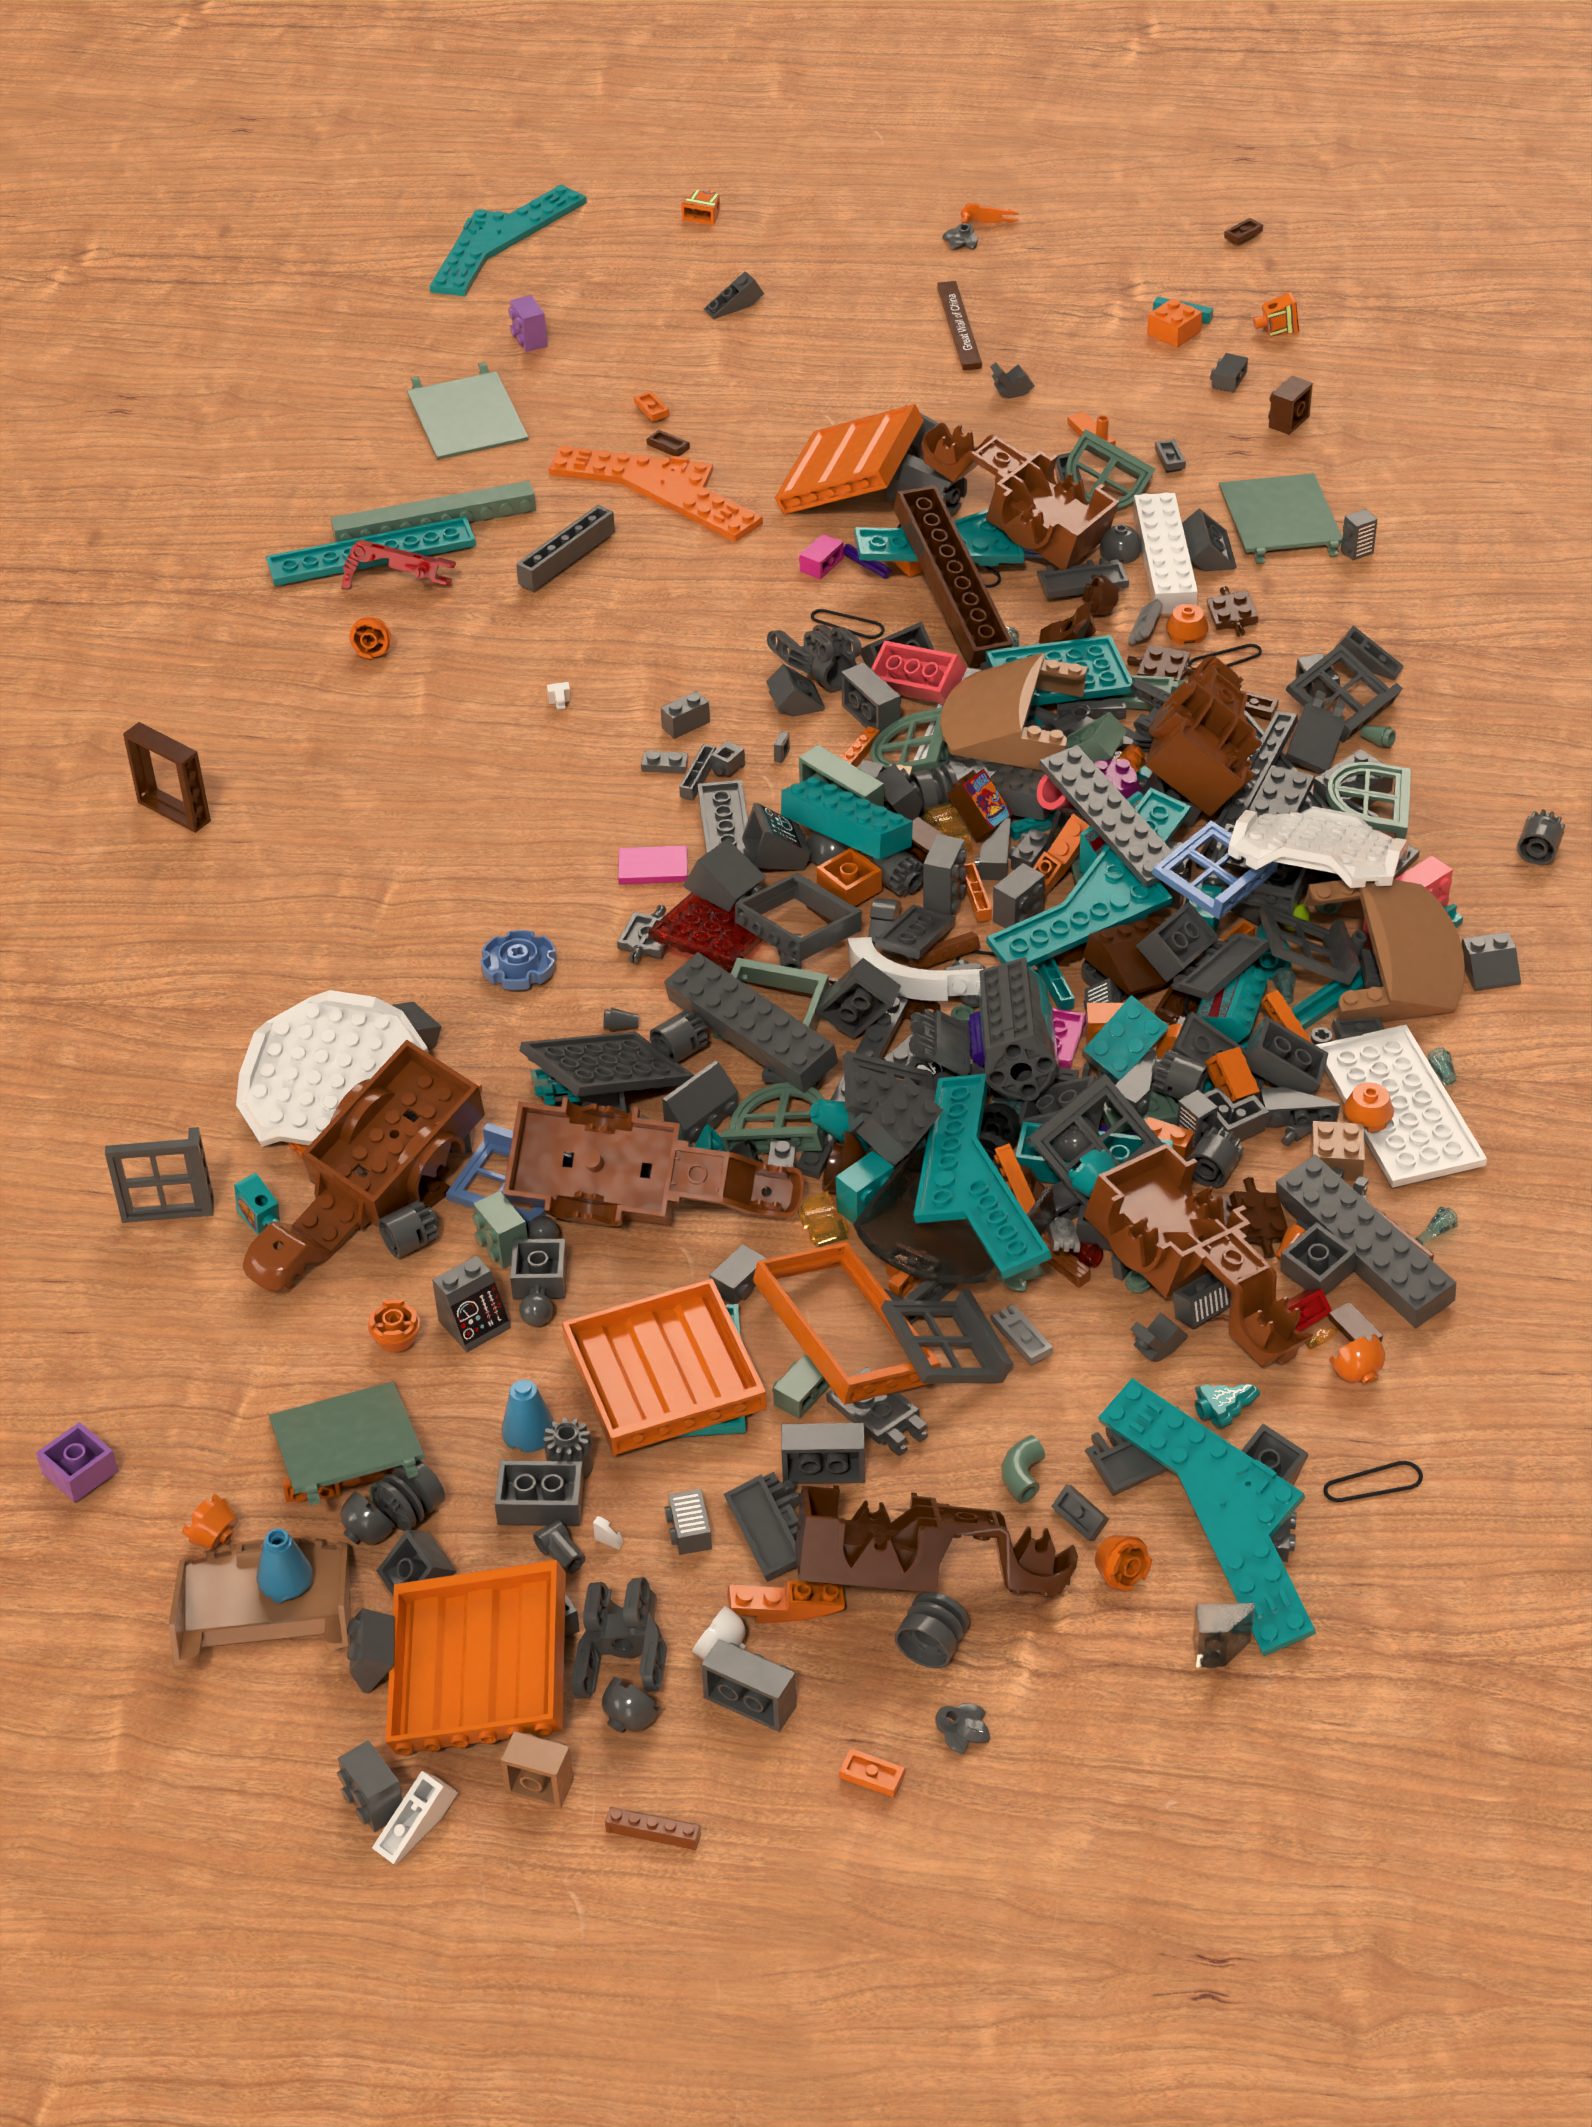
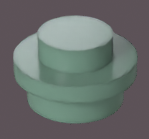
M1131 1270L1125 1278V1285L1132 1292L1143 1293L1151 1287V1283L1140 1272Z

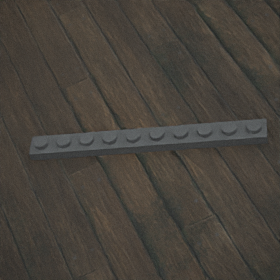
M1281 711L1275 712L1260 740L1262 745L1253 753L1250 759L1252 764L1249 767L1255 773L1254 777L1229 798L1216 824L1224 829L1226 824L1235 825L1243 812L1249 810L1271 765H1275L1298 722L1297 714ZM1212 837L1204 844L1200 854L1210 860L1219 841ZM1196 863L1197 868L1205 869L1204 867Z
M896 997L893 1006L867 1028L855 1053L878 1059L882 1058L908 1008V999ZM844 1074L830 1100L845 1102ZM826 1132L822 1151H803L795 1168H798L802 1175L820 1179L831 1151L830 1146L833 1147L839 1141Z

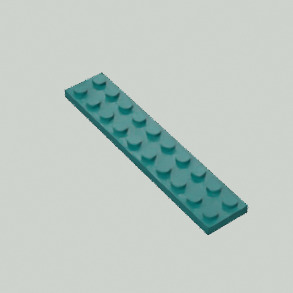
M465 516L266 556V561L274 586L344 573L345 571L342 567L348 555L351 554L352 546L359 540L424 556L467 549L476 546V541ZM381 558L372 562L360 561L356 570L367 569L377 565L389 564V559Z

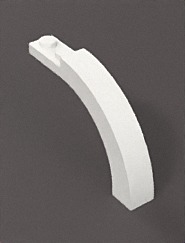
M872 937L848 938V956L851 968L862 958L866 959L901 985L897 995L899 997L928 1001H948V996L979 995V971L983 969L924 970L911 968L882 956L875 949Z

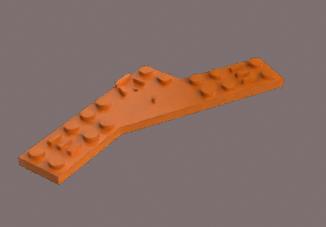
M560 446L549 466V475L621 483L734 542L763 524L762 516L706 489L713 472V464L692 462L687 457L671 456L667 459L647 455L609 452L607 450L600 451Z

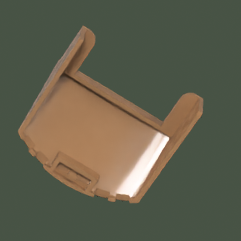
M1045 652L981 670L966 677L949 693L941 711L940 728L942 730V739L948 745V751L951 755L1042 771L1039 767L1040 760L1065 750L1067 738L1060 730L1046 731L1041 730L1038 726L1025 727L1035 690L1083 697L1087 666L1044 659Z
M1394 879L1390 886H1376L1375 881H1366L1365 887L1350 888L1343 880L1309 884L1305 898L1306 907L1361 900L1383 987H1371L1355 991L1348 990L1343 993L1338 1002L1339 1012L1337 1019L1380 1017L1381 1022L1455 1011L1463 990L1465 975L1462 944L1455 925L1446 909L1422 884Z
M293 1538L311 1564L313 1585L298 1597L286 1600L283 1603H275L271 1598L262 1593L256 1580L264 1540L229 1545L230 1551L215 1555L213 1549L204 1551V1558L191 1561L190 1557L179 1560L169 1619L174 1666L192 1667L199 1663L201 1647L324 1634V1643L327 1650L339 1651L349 1647L347 1628L351 1620L348 1543L338 1541L336 1546L325 1545V1539L316 1538L315 1544L301 1543L300 1538Z

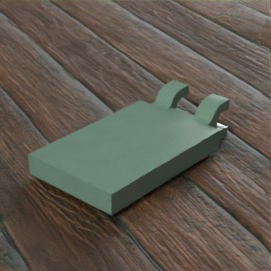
M1130 675L1132 681L1139 678L1171 694L1184 681L1188 683V680L1174 681V677ZM1134 693L1103 698V700H1125L1126 709L1153 710L1154 706L1138 699Z
M1151 1083L1148 1101H1150L1149 1107L1144 1114L1140 1113L1139 1115L1144 1121L1148 1116L1170 1124H1177L1178 1103L1180 1099L1153 1090V1083ZM1106 1097L1102 1117L1109 1129L1122 1118V1115L1108 1107L1109 1100ZM1125 1122L1113 1133L1132 1131L1133 1129Z

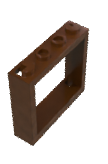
M140 722L124 732L123 736L138 803L195 833L208 824L211 818L198 752ZM150 751L176 764L183 802L157 789Z

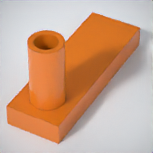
M1085 411L1067 417V424L1080 436L1086 429L1109 443L1116 445V440L1108 434V416L1099 415L1097 423Z

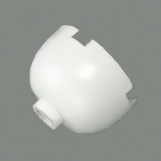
M724 1606L714 1618L709 1628L702 1634L692 1652L700 1659L705 1660L718 1639L727 1643H734L744 1650L746 1645L742 1641L746 1632L742 1619L733 1610Z

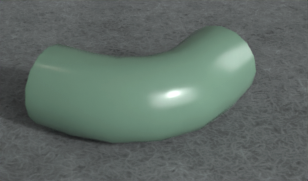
M1033 1435L1022 1439L1010 1448L1001 1465L1003 1482L1009 1493L1018 1503L1028 1502L1039 1490V1484L1030 1475L1029 1468L1043 1460L1045 1452L1039 1440Z

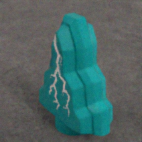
M1209 1384L1197 1386L1195 1391L1198 1400H1195V1408L1202 1421L1210 1419L1217 1429H1221L1231 1424L1232 1418L1241 1414L1242 1407L1252 1404L1260 1395V1391L1256 1385L1240 1384L1234 1387H1228L1223 1384L1217 1386Z

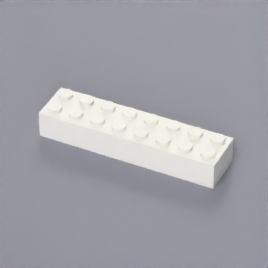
M1175 493L1134 495L1133 518L1136 532L1141 540V555L1151 602L1158 599L1163 604L1159 612L1160 614L1172 613L1175 607L1182 604L1197 606L1198 591Z

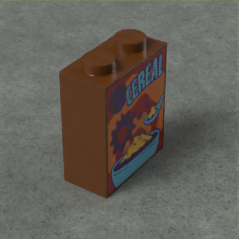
M984 769L978 773L974 770L953 783L952 787L954 789L946 793L975 839L988 833L1006 818L1013 815Z

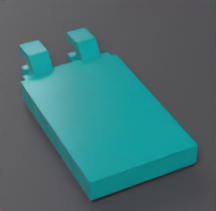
M542 1068L530 1070L535 1095L538 1097L543 1096L545 1105H554V1094L568 1093L570 1102L580 1101L579 1097L574 1096L564 1085L557 1083V1080L550 1074L543 1072Z

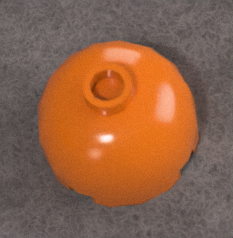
M1372 1334V1340L1367 1341L1365 1336L1354 1340L1338 1350L1340 1356L1336 1359L1333 1355L1330 1357V1363L1341 1378L1352 1383L1362 1381L1364 1385L1378 1378L1376 1373L1384 1365L1385 1351L1377 1335Z

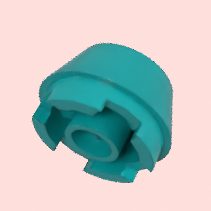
M1094 1149L1079 1159L1082 1162L1075 1171L1070 1169L1067 1175L1068 1179L1072 1182V1188L1089 1198L1098 1175L1116 1167L1113 1155L1108 1154L1105 1149L1101 1152Z

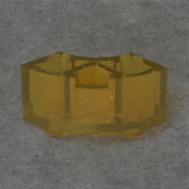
M951 802L924 808L926 815L923 816V819L926 823H929L932 827L949 837L964 839V849L967 850V853L973 851L966 825L960 824V813Z
M828 1191L802 1199L801 1206L797 1212L804 1229L808 1228L810 1240L816 1247L848 1239L849 1227L845 1218L842 1219L841 1214L837 1212L835 1200L832 1195H829Z

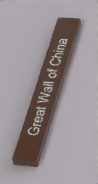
M956 281L938 282L937 289L962 369H981L982 361Z

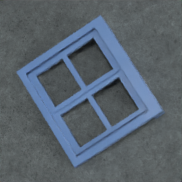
M1211 820L1154 866L1152 875L1219 920L1277 871L1278 862L1272 861L1257 870L1251 868L1237 879L1221 868L1223 864L1232 858L1228 853L1214 863L1196 851L1212 837L1229 848L1232 834ZM1188 857L1207 869L1192 883H1189L1172 871ZM1211 874L1216 875L1230 885L1215 900L1196 888Z
M490 1123L485 1125L483 1128V1142L446 1192L447 1200L474 1209L473 1203L485 1198L484 1196L466 1191L477 1174L505 1184L506 1176L483 1169L482 1167L493 1152L509 1157L513 1137L512 1130ZM565 1152L563 1167L572 1168L574 1153ZM504 1184L502 1185V1187H501L500 1190H499V1191L502 1192V1194H503V1190H504ZM513 1206L525 1220L526 1226L533 1218L547 1214L544 1208L533 1207L531 1211H527Z

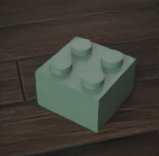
M498 1191L473 1203L474 1215H472V1218L477 1228L475 1238L478 1244L485 1246L493 1262L497 1261L502 1269L511 1266L513 1239H528L525 1220L502 1192Z

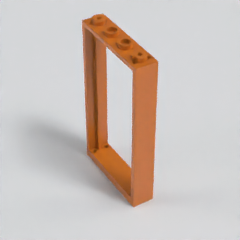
M848 1242L757 1261L753 1282L844 1405L931 1384L922 1383L911 1362L848 1377L776 1280L840 1265L898 1340L881 1310L883 1302L892 1299ZM903 1315L913 1335L920 1336ZM921 1347L932 1368H939L941 1363L930 1348Z

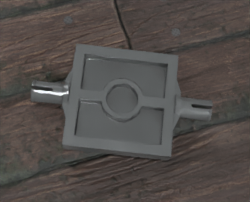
M658 905L653 914L634 912L617 941L618 949L632 952L628 958L631 963L634 962L636 964L642 954L662 958L678 929V921L663 917L667 910L665 906L662 905L661 907V905Z

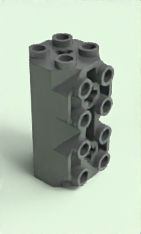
M906 453L888 487L885 488L886 499L895 502L898 491L936 485L952 516L962 505L959 502L960 498H965L967 494V479L962 477L959 481L952 482L926 465L924 460Z

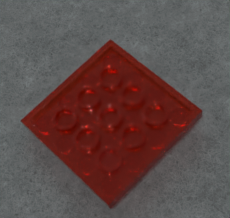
M693 892L651 927L648 938L657 941L659 944L669 945L681 952H687L692 955L698 952L710 961L729 969H733L737 958L744 959L763 941L760 937L735 923V908L728 912Z

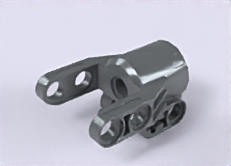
M816 625L812 631L804 634L803 646L797 644L784 631L776 630L768 633L767 644L775 654L788 665L810 674L829 691L842 690L841 672L856 666L855 658L862 651L860 640L845 627L833 628L831 630L826 625Z
M1136 678L1130 685L1131 690L1137 695L1138 699L1154 706L1148 716L1141 714L1133 723L1136 728L1135 732L1125 726L1123 727L1127 730L1125 736L1138 742L1143 752H1149L1153 741V736L1149 734V727L1157 712L1172 694L1142 679Z
M645 1577L632 1578L627 1584L624 1607L616 1605L611 1600L612 1589H608L605 1583L595 1582L588 1585L583 1611V1623L586 1631L578 1642L572 1675V1691L576 1699L589 1698L595 1692L600 1656L606 1654L621 1658H632L642 1655L639 1672L642 1676L645 1691H659L661 1689L667 1646L658 1625L654 1621L657 1597L650 1589L648 1580Z

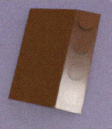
M1159 915L1090 933L1083 958L1107 978H1110L1114 984L1129 996L1173 983V978L1166 982L1136 947L1138 943L1166 921L1163 917ZM1193 961L1188 964L1190 967H1196Z

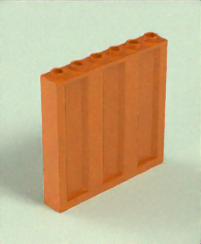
M916 404L813 431L775 496V500L782 513L787 514L887 488L924 421Z
M713 1279L699 1281L688 1286L672 1289L664 1293L562 1322L564 1341L613 1455L767 1409L766 1391Z
M557 1560L394 1584L392 1616H394V1666L389 1671L385 1743L395 1754L407 1756L413 1752L423 1750L435 1752L445 1747L464 1748L468 1744L480 1742L492 1744L496 1740L511 1739L514 1731L539 1736H548L552 1732L563 1731L566 1572Z

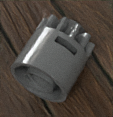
M1544 809L1541 810L1540 815L1538 812L1533 811L1532 816L1527 817L1517 844V851L1525 861L1536 865H1545L1555 859L1564 834L1565 824L1560 823L1562 817L1555 818L1553 811L1549 814Z
M904 850L881 860L874 857L871 860L872 863L882 869V884L903 897H906L907 893L912 895L913 891H916L923 882V863Z
M687 1009L650 1030L651 1043L676 1062L681 1061L708 1044L705 1022L700 1016L695 1015L693 1011L689 1012Z
M1167 1050L1164 1053V1057H1157L1152 1067V1079L1155 1080L1152 1085L1153 1090L1180 1100L1196 1090L1202 1092L1208 1075L1209 1065Z
M1212 1127L1210 1131L1206 1130L1186 1161L1188 1162L1192 1159L1197 1161L1192 1178L1197 1183L1206 1187L1212 1186L1213 1188L1224 1184L1244 1150V1147L1239 1146L1241 1140L1236 1139L1234 1132L1226 1131L1224 1127H1221L1219 1131L1215 1127Z
M419 1200L378 1219V1227L382 1239L395 1258H400L437 1240V1237H439L436 1232L439 1227V1221L431 1207L425 1208L424 1203Z
M563 1418L560 1424L553 1421L552 1429H545L546 1437L543 1438L546 1461H582L585 1480L591 1474L594 1466L590 1431H587L585 1423L578 1426L576 1418L572 1422H567V1419Z

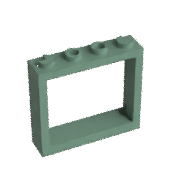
M742 958L736 959L731 975L740 981L814 994L803 1023L815 1031L820 1015L815 1011L823 993L830 988L828 974ZM712 1030L713 1038L728 1041Z

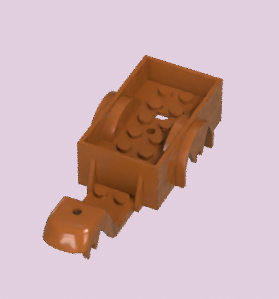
M406 1040L371 1079L361 1081L344 1096L334 1111L329 1125L302 1153L310 1181L315 1184L314 1195L316 1199L293 1224L273 1221L266 1226L247 1249L243 1261V1269L246 1275L253 1282L267 1290L277 1291L284 1286L292 1288L293 1278L296 1275L303 1276L305 1263L329 1260L358 1227L362 1230L369 1222L378 1227L379 1218L402 1208L409 1199L413 1202L421 1201L418 1192L421 1176L436 1177L438 1167L440 1165L442 1167L446 1166L451 1146L463 1154L466 1151L463 1139L485 1116L479 1086L409 1040ZM409 1110L419 1116L415 1122L404 1116ZM360 1166L369 1173L365 1177H360L354 1171ZM278 1242L283 1244V1247L277 1250Z
M563 1097L561 1107L518 1102L503 1195L511 1204L544 1208V1211L553 1217L598 1226H620L623 1220L671 1226L674 1206L680 1204L681 1199L721 1204L745 1214L771 1218L793 1217L801 1206L804 1178L798 1168L765 1164L731 1152L689 1147L690 1143L685 1141V1133L680 1123L640 1118L641 1111L638 1107H633V1113H626L612 1106L602 1107L597 1104L581 1107L573 1104L565 1097ZM565 1152L574 1153L572 1168L563 1167ZM643 1163L652 1164L650 1179L640 1177ZM766 1187L772 1191L768 1197L762 1195V1190Z

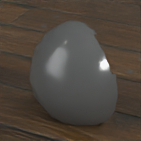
M815 830L809 834L806 840L808 848L811 849L810 861L817 865H821L851 848Z

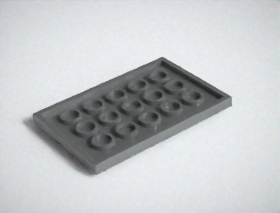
M637 1032L521 1042L519 1049L521 1053L528 1057L529 1061L537 1064L542 1068L543 1072L550 1074L557 1080V1083L564 1085L577 1097H586V1095L594 1094L605 1095V1093L612 1092L624 1093L631 1090L643 1091L649 1088L662 1089V1087L668 1086L679 1087L694 1076Z

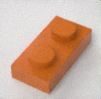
M652 391L634 396V403L652 422L670 416L669 409Z
M1134 743L1126 747L1118 757L1119 759L1128 760L1135 772H1138L1146 762L1143 750L1139 746L1136 747Z
M851 1748L839 1770L840 1779L893 1798L905 1775V1767Z

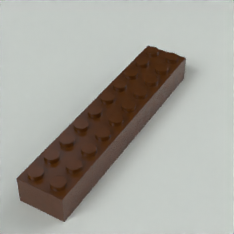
M932 485L898 491L893 507L895 514L969 668L981 666V663L986 662V651L1012 648L1014 643L937 486Z

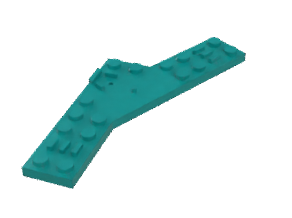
M558 185L511 213L486 211L484 209L475 210L471 218H468L465 222L462 233L431 282L430 292L466 296L489 258L586 204V196L564 185Z
M988 509L954 521L973 562L980 566H998L999 563H1024L1023 548L1013 542L1004 531L986 520ZM855 527L854 537L859 560L918 561L903 528Z
M1150 787L1134 809L1167 844L1189 815L1191 806ZM1106 845L1062 904L987 936L986 943L1002 964L1026 957L1031 967L1087 942L1090 933L1145 919L1148 917V914L1172 904L1173 897L1160 882L1145 888L1114 851Z
M986 1074L938 1078L934 1102L943 1109V1112L929 1128L914 1210L915 1222L925 1223L967 1219L1003 1279H1007L1051 1259L1052 1256L1047 1245L979 1142L988 1089Z
M1132 1378L1098 1416L1099 1422L1179 1477L1263 1656L1315 1635V1628L1271 1540L1274 1534L1305 1499L1304 1493L1279 1477L1277 1472L1259 1460H1254Z

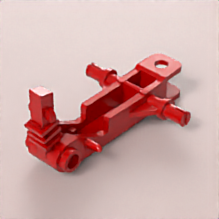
M359 540L352 546L351 554L348 555L342 567L345 572L341 588L351 587L353 574L360 561L372 562L373 560L388 558V566L390 568L414 573L419 579L425 577L433 582L451 585L452 579L437 574L439 565L455 568L456 562Z

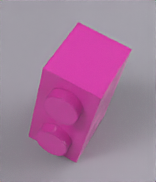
M822 534L799 554L800 572L822 579L844 559L843 541Z

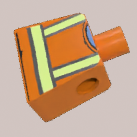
M696 190L681 203L682 220L714 225L720 212V195L714 190H708V192Z
M1291 292L1262 305L1263 316L1253 318L1255 329L1265 327L1269 336L1300 332L1297 302Z

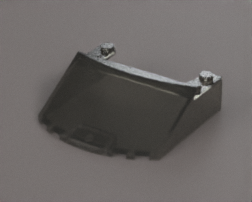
M921 1137L854 1222L853 1227L858 1237L873 1254L892 1267L907 1274L930 1281L951 1284L987 1282L1000 1275L967 1221L958 1219L925 1223L915 1222L914 1210L926 1149V1140ZM1046 1187L1027 1213L1028 1218L1039 1235L1043 1233L1056 1215L1053 1188Z

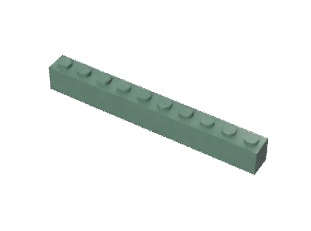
M524 481L330 518L335 542L465 516L469 523L532 512L536 511L535 494L530 481Z

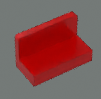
M1322 1289L1304 1290L1287 1302V1307L1291 1312L1297 1307L1300 1308V1318L1295 1328L1299 1332L1329 1315V1312L1332 1311Z

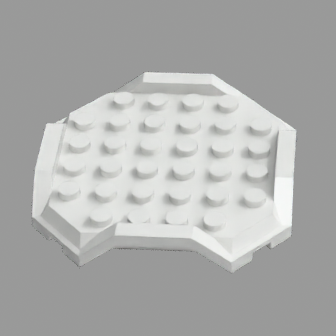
M1313 806L1301 813L1263 814L1258 817L1257 812L1245 810L1236 821L1229 843L1228 855L1237 860H1241V856L1246 858V865L1255 870L1273 861L1336 873L1350 888L1365 887L1366 881H1375L1376 886L1392 885L1399 859L1405 861L1407 859L1408 844L1405 839H1393L1380 831L1372 830L1373 828L1368 826L1358 814Z
M328 990L309 997L266 1021L254 1032L239 1072L236 1106L262 1147L279 1141L309 1146L329 1125L334 1111L344 1096L361 1081L371 1079L406 1040H409L427 1053L429 1051L402 1010L376 997Z

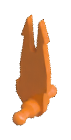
M967 203L961 210L962 223H968L969 220H977L983 223H1011L1019 220V218L1001 216L1019 215L1017 211L991 206H979V203Z

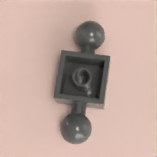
M537 1216L528 1223L526 1227L528 1239H513L510 1273L513 1299H523L519 1307L520 1316L525 1323L531 1326H541L550 1320L553 1306L549 1298H565L567 1273L565 1239H557L559 1234L558 1226L553 1219L547 1216Z

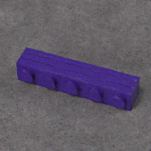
M980 1011L969 1015L970 1021H968L971 1036L969 1039L972 1044L970 1046L972 1051L971 1057L980 1067L984 1065L981 1017Z

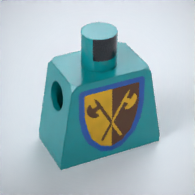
M256 1172L234 1184L237 1213L256 1234H260L271 1222H280L279 1204Z

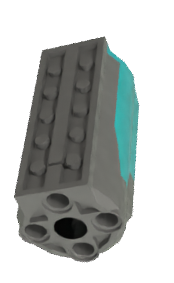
M1026 957L979 971V1005L987 1084L1004 1097L1033 1101L1053 1083L1059 1070L1053 1011L1048 996L1047 984L1041 975L1029 966Z

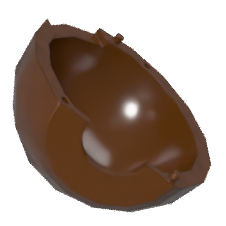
M846 1130L842 1134L844 1143H835L833 1147L830 1146L831 1151L822 1179V1190L825 1192H836V1176L866 1156L859 1138Z

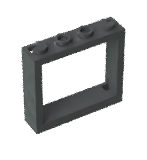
M1226 824L1225 830L1228 832L1232 830L1231 834H1233L1235 825ZM1218 842L1210 860L1216 863L1228 853V847ZM1302 867L1293 890L1262 883L1240 902L1258 907L1265 904L1285 913L1293 914L1312 869ZM1211 874L1202 882L1205 885L1222 887V892L1230 886L1214 874Z
M795 873L735 903V923L798 962L861 931V910L799 873ZM795 898L833 922L799 938L762 916V914Z

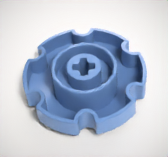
M509 931L504 937H494L482 949L483 959H481V968L484 977L492 984H502L503 989H529L533 983L542 984L556 969V951L553 943L545 936H535L533 931Z

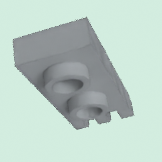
M1158 599L1142 607L1128 638L1130 645H1135L1137 641L1140 642L1143 638L1148 637L1154 629V623L1160 616L1159 612L1163 605Z
M1063 1217L1048 1220L1047 1232L1052 1250L1059 1251V1248H1062L1063 1252H1069V1249H1073V1252L1079 1253L1080 1242L1073 1221Z
M1014 1304L1007 1307L1008 1311L1004 1308L999 1311V1315L997 1313L990 1315L992 1323L1030 1365L1053 1354V1347Z

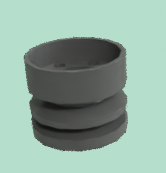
M945 764L941 767H933L931 774L928 770L924 769L912 772L909 775L912 778L909 780V783L914 781L921 790V793L918 794L923 801L919 813L920 818L936 816L939 809L942 813H948L950 810L957 811L946 794L954 789L952 784L958 781L951 765Z
M420 1460L416 1461L415 1464L419 1476L408 1479L404 1466L400 1465L393 1469L392 1475L387 1474L371 1488V1494L378 1509L402 1531L411 1530L416 1526V1523L424 1519V1513L429 1514L445 1501L444 1489L439 1479Z
M921 1592L913 1600L912 1606L907 1611V1616L903 1619L895 1633V1643L907 1658L919 1665L936 1669L945 1667L951 1660L957 1648V1643L962 1639L963 1633L969 1626V1617L965 1609L949 1596L939 1592Z

